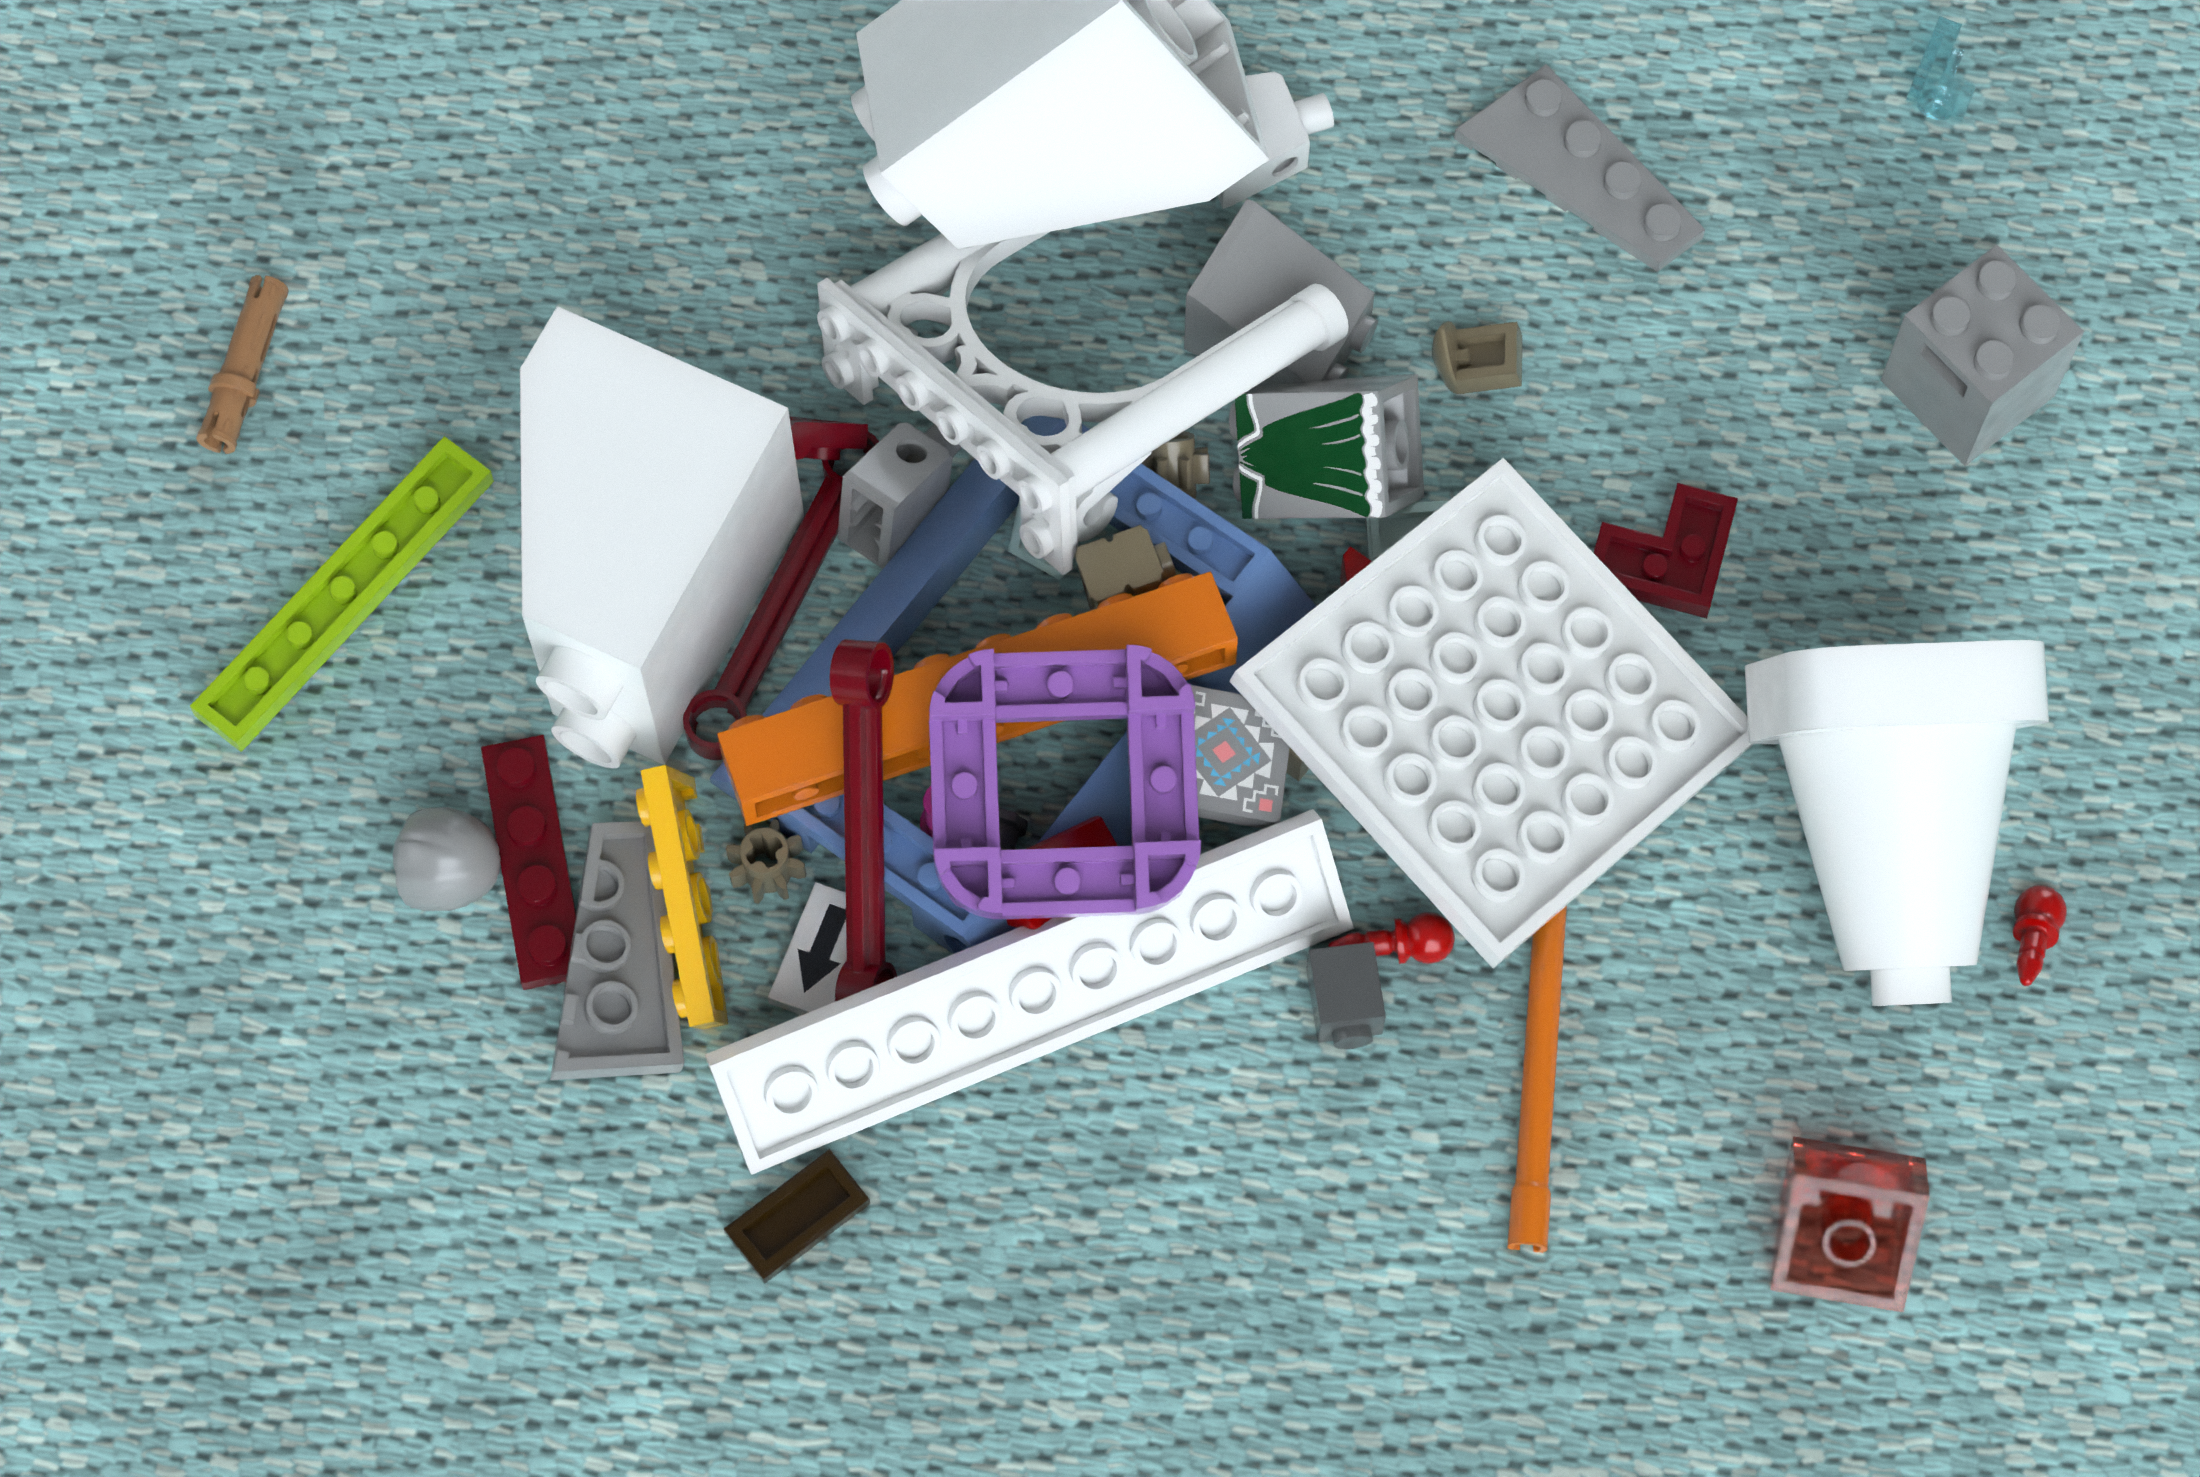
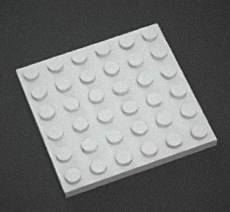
M1504 458L1499 460L1238 668L1229 681L1493 969L1753 745L1749 743L1748 717Z

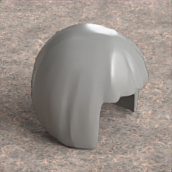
M450 807L425 808L410 814L395 841L393 851L396 886L398 894L404 903L411 908L423 911H452L465 907L485 896L497 881L501 862L498 843L489 827L480 819Z

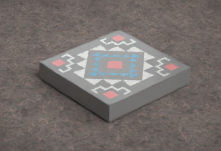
M1190 685L1196 706L1194 723L1198 817L1261 829L1279 823L1281 820L1290 747L1241 694Z

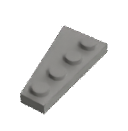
M1547 64L1455 129L1454 139L1470 150L1472 148L1476 149L1494 161L1496 167L1514 179L1520 178L1546 195L1548 201L1565 212L1569 210L1592 225L1594 231L1657 272L1703 239L1705 229Z
M641 821L593 823L591 826L550 1080L680 1073L684 1066L680 1021L672 993V982L675 980L672 954L667 953L660 930V917L667 915V908L663 889H655L648 867V853L656 851L651 826L645 827Z

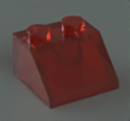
M1793 1136L1782 1186L1770 1290L1904 1312L1930 1197L1926 1158Z

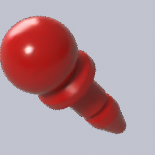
M2043 885L2033 886L2023 891L2017 898L2014 907L2016 921L2013 927V936L2016 940L2021 941L2016 967L2020 983L2023 986L2031 985L2042 971L2046 949L2053 947L2058 942L2059 929L2063 926L2067 916L2066 903L2061 894L2055 889Z
M1424 912L1414 916L1408 923L1401 918L1394 919L1395 929L1393 931L1384 929L1367 931L1366 934L1360 932L1350 933L1332 941L1328 947L1374 942L1376 956H1385L1396 952L1399 964L1406 963L1410 957L1421 963L1433 964L1442 961L1450 954L1454 946L1455 934L1452 925L1445 917L1434 912Z

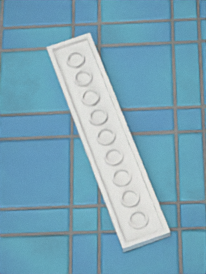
M1312 809L1200 854L1194 874L1181 896L1159 910L1140 915L1052 918L1035 930L1022 926L707 1053L705 1057L750 1174L753 1175L1354 929L1322 819Z

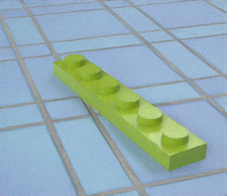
M444 436L190 705L194 716L242 752L494 482L491 470Z

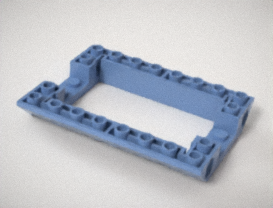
M1032 416L1021 423L1027 426L1029 431L1041 436H1052L1066 428L1064 419L1047 416ZM1082 424L1083 434L1090 429ZM974 459L762 715L766 718L790 710L795 702L810 695L823 694L827 697L832 696L829 680L831 660L837 645L844 639L884 642L890 647L894 657L1018 506L1020 496L1000 479L995 480L989 477L980 466L978 460ZM1140 464L1110 491L1118 498V504L1109 524L1119 531H1124L1138 525L1147 529L1153 545L1165 542L1174 568L1179 570L1181 574L1189 573L1197 576L1211 571L1238 637L1237 661L1234 665L1186 680V682L1194 686L1240 694L1229 682L1234 672L1314 609L1316 605L1269 548L1143 464ZM1127 731L1038 843L1087 819L1100 816L1118 846H1132ZM723 761L710 777V782L737 801ZM844 794L764 820L768 824L774 819L778 820L780 832L788 838L799 835L802 839L803 848L811 854L821 844L845 861ZM883 804L885 890L911 908L914 927L953 954L1017 929L1016 927L1009 926L1006 919L984 918L956 906L943 889L936 874L933 858V838Z

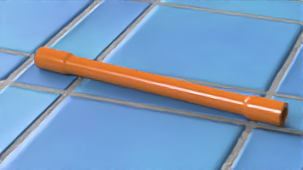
M1567 906L1532 935L1516 1178L1511 1191L1507 1245L1511 1250H1520V1244L1533 1245V1252L1543 1253L1548 1249L1551 1192L1548 1183Z

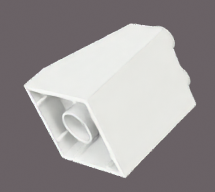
M901 0L856 33L865 85L852 94L851 103L860 123L874 140L877 155L863 165L865 180L878 203L896 222L907 226L923 215L957 249L1210 201L1269 160L1230 21L1211 0Z
M557 306L520 368L522 617L540 672L536 678V684L547 695L552 714L558 716L551 728L553 736L576 755L606 768H618L630 749L665 765L684 731L683 714L690 701L709 687L804 517L788 407Z

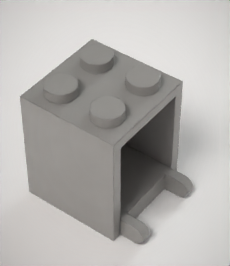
M1996 244L1904 315L1881 381L1966 466L2055 397L2065 373L2070 368L2069 364L2084 330Z

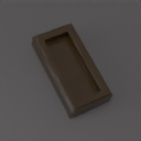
M829 1149L726 1226L724 1233L765 1284L870 1205V1199Z

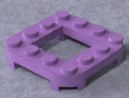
M1126 645V649L1020 653H994V649H985L968 654V658L957 663L943 676L935 691H933L929 708L933 858L938 879L950 900L956 906L977 916L989 919L1121 916L1150 913L1167 906L1181 896L1197 867L1201 852V840H1199L1194 723L1195 699L1190 683L1187 684L1182 674L1174 665L1160 655L1151 652V648L1139 645ZM1127 719L1132 846L1001 850L996 723Z

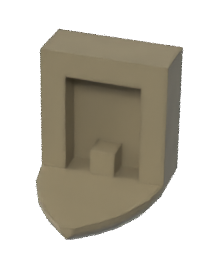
M1450 321L1440 325L1433 339L1432 358L1442 381L1450 391L1455 394H1465L1522 386V333L1517 322L1456 329Z

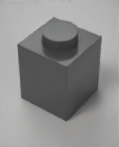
M1374 942L1309 950L1306 972L1318 1043L1333 1041L1334 1047L1338 1049H1355L1370 1044L1373 1041L1372 1036L1382 1035L1386 1018Z

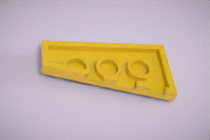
M667 765L640 770L643 788L636 790V804L642 824L645 827L651 826L656 851L648 853V867L655 889H663L668 915L660 917V930L667 953H675L680 979L673 980L672 993L677 1013L680 1018L687 1017L689 1027L707 1029L728 1025L718 944L712 935L703 937L702 924L710 923L712 920L713 907L710 888L706 884L701 872L694 873L693 860H698L700 853L705 852L702 827L699 824H695L691 812L685 807V800L697 798L695 777Z

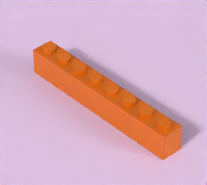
M1211 571L1197 576L1189 573L1175 575L1163 581L1158 586V589L1134 597L1129 593L1114 595L1101 602L1097 609L1073 617L1068 613L1053 615L1040 622L1036 629L1012 637L1006 633L996 634L980 641L975 649L951 657L948 654H935L919 661L912 670L894 675L890 696L882 707L883 781L930 766L929 708L933 691H935L940 680L953 666L968 658V654L976 651L994 649V653L1121 650L1126 649V645H1139L1151 648V652L1169 661L1182 674L1185 680L1236 664L1238 637ZM823 694L810 695L795 702L790 710L766 718L763 715L746 716L732 723L728 730L717 733L722 759L746 826L844 794L843 705H838L832 696L827 697ZM1063 721L996 723V743Z

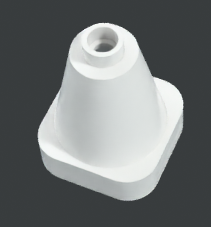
M1997 640L1839 646L1787 652L1745 665L1749 743L1780 745L1843 971L1870 970L1872 1006L1952 1003L1950 966L1977 965L2016 729L2049 722L2044 642L2036 640Z

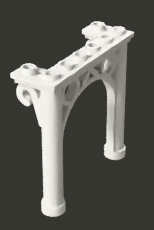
M1049 232L963 249H957L940 233L852 286H848L842 280L833 283L828 278L817 283L820 307L817 320L822 331L824 357L821 363L828 380L836 388H844L863 405L873 400V389L879 386L878 377L881 378L898 393L903 403L909 409L920 411L933 422L949 443L953 445L959 444L978 460L980 466L989 477L995 480L1000 479L1020 496L1021 526L1019 534L1022 543L1032 556L1038 559L1043 558L1064 575L1073 569L1072 559L1075 557L1074 554H1076L1078 542L1090 540L1098 535L1114 516L1118 498L1110 491L1150 456L1153 450L1312 350L1324 351L1346 337L1349 326L1345 310L1337 297L1328 288L1321 284L1308 286L1283 304L1155 382L1118 392H1078L1040 383L1008 367L995 357L980 341L972 328L967 314L970 295L981 277L1003 259ZM950 285H951V291H950V296H949V298L942 296L944 293H946V292L950 289ZM916 320H931L948 325L950 328L944 335L939 337L922 338L918 337L917 330L909 324ZM955 357L958 371L954 374L942 363L950 361ZM990 403L1000 404L1005 407L1003 414ZM1032 416H1047L1064 419L1066 428L1052 436H1041L1029 431L1027 426L1021 423ZM1082 422H1101L1082 434Z

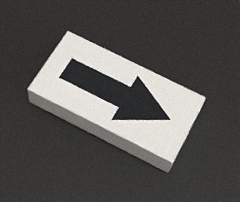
M815 882L768 995L769 1004L804 1015L835 1002L837 978L843 964L847 961L845 892Z

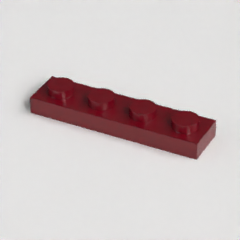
M544 735L482 746L481 752L495 835L500 850V864L522 988L527 990L566 982L576 909Z

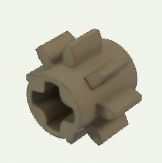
M1183 431L1156 448L1141 463L1194 499L1197 497L1196 484L1210 483L1208 448H1195V435L1190 432Z
M775 819L770 823L769 828L754 829L751 825L746 826L744 824L745 837L741 845L731 844L726 847L728 860L739 865L729 873L731 885L733 888H737L748 883L752 887L754 903L757 904L763 899L764 893L777 892L784 900L788 899L787 884L790 878L801 879L806 877L805 863L793 858L803 850L801 837L796 835L785 839L780 833L779 822ZM765 853L770 860L776 859L777 864L767 868L762 861L756 862L755 858Z

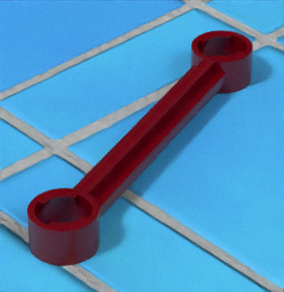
M869 431L867 434V449L863 450L864 453H867L879 442ZM822 460L825 479L715 689L696 695L690 701L683 714V725L688 744L696 754L705 759L723 760L719 742H707L696 736L697 717L711 708L728 709L727 713L732 715L736 721L747 716L746 709L838 534L843 477L833 471L834 460Z
M844 639L837 645L831 660L829 675L832 697L838 705H843L847 961L843 964L837 978L835 1002L897 977L895 967L890 962H886L882 733V707L887 702L892 690L894 660L891 649L886 643Z

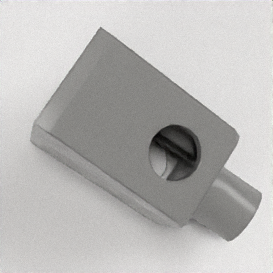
M898 423L844 474L837 539L883 569L949 490L952 460L962 447L959 444L953 445L949 443L934 423L925 433L909 423Z

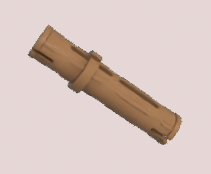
M255 275L250 279L246 299L236 323L220 372L214 374L208 387L209 392H212L210 404L196 437L197 442L208 450L220 453L222 443L224 442L223 451L225 454L233 453L237 446L239 432L248 407L255 406L260 393L259 389H256L257 379L264 363L279 314L289 293L288 287L283 282L271 276H265L263 287H261L263 279L260 275Z

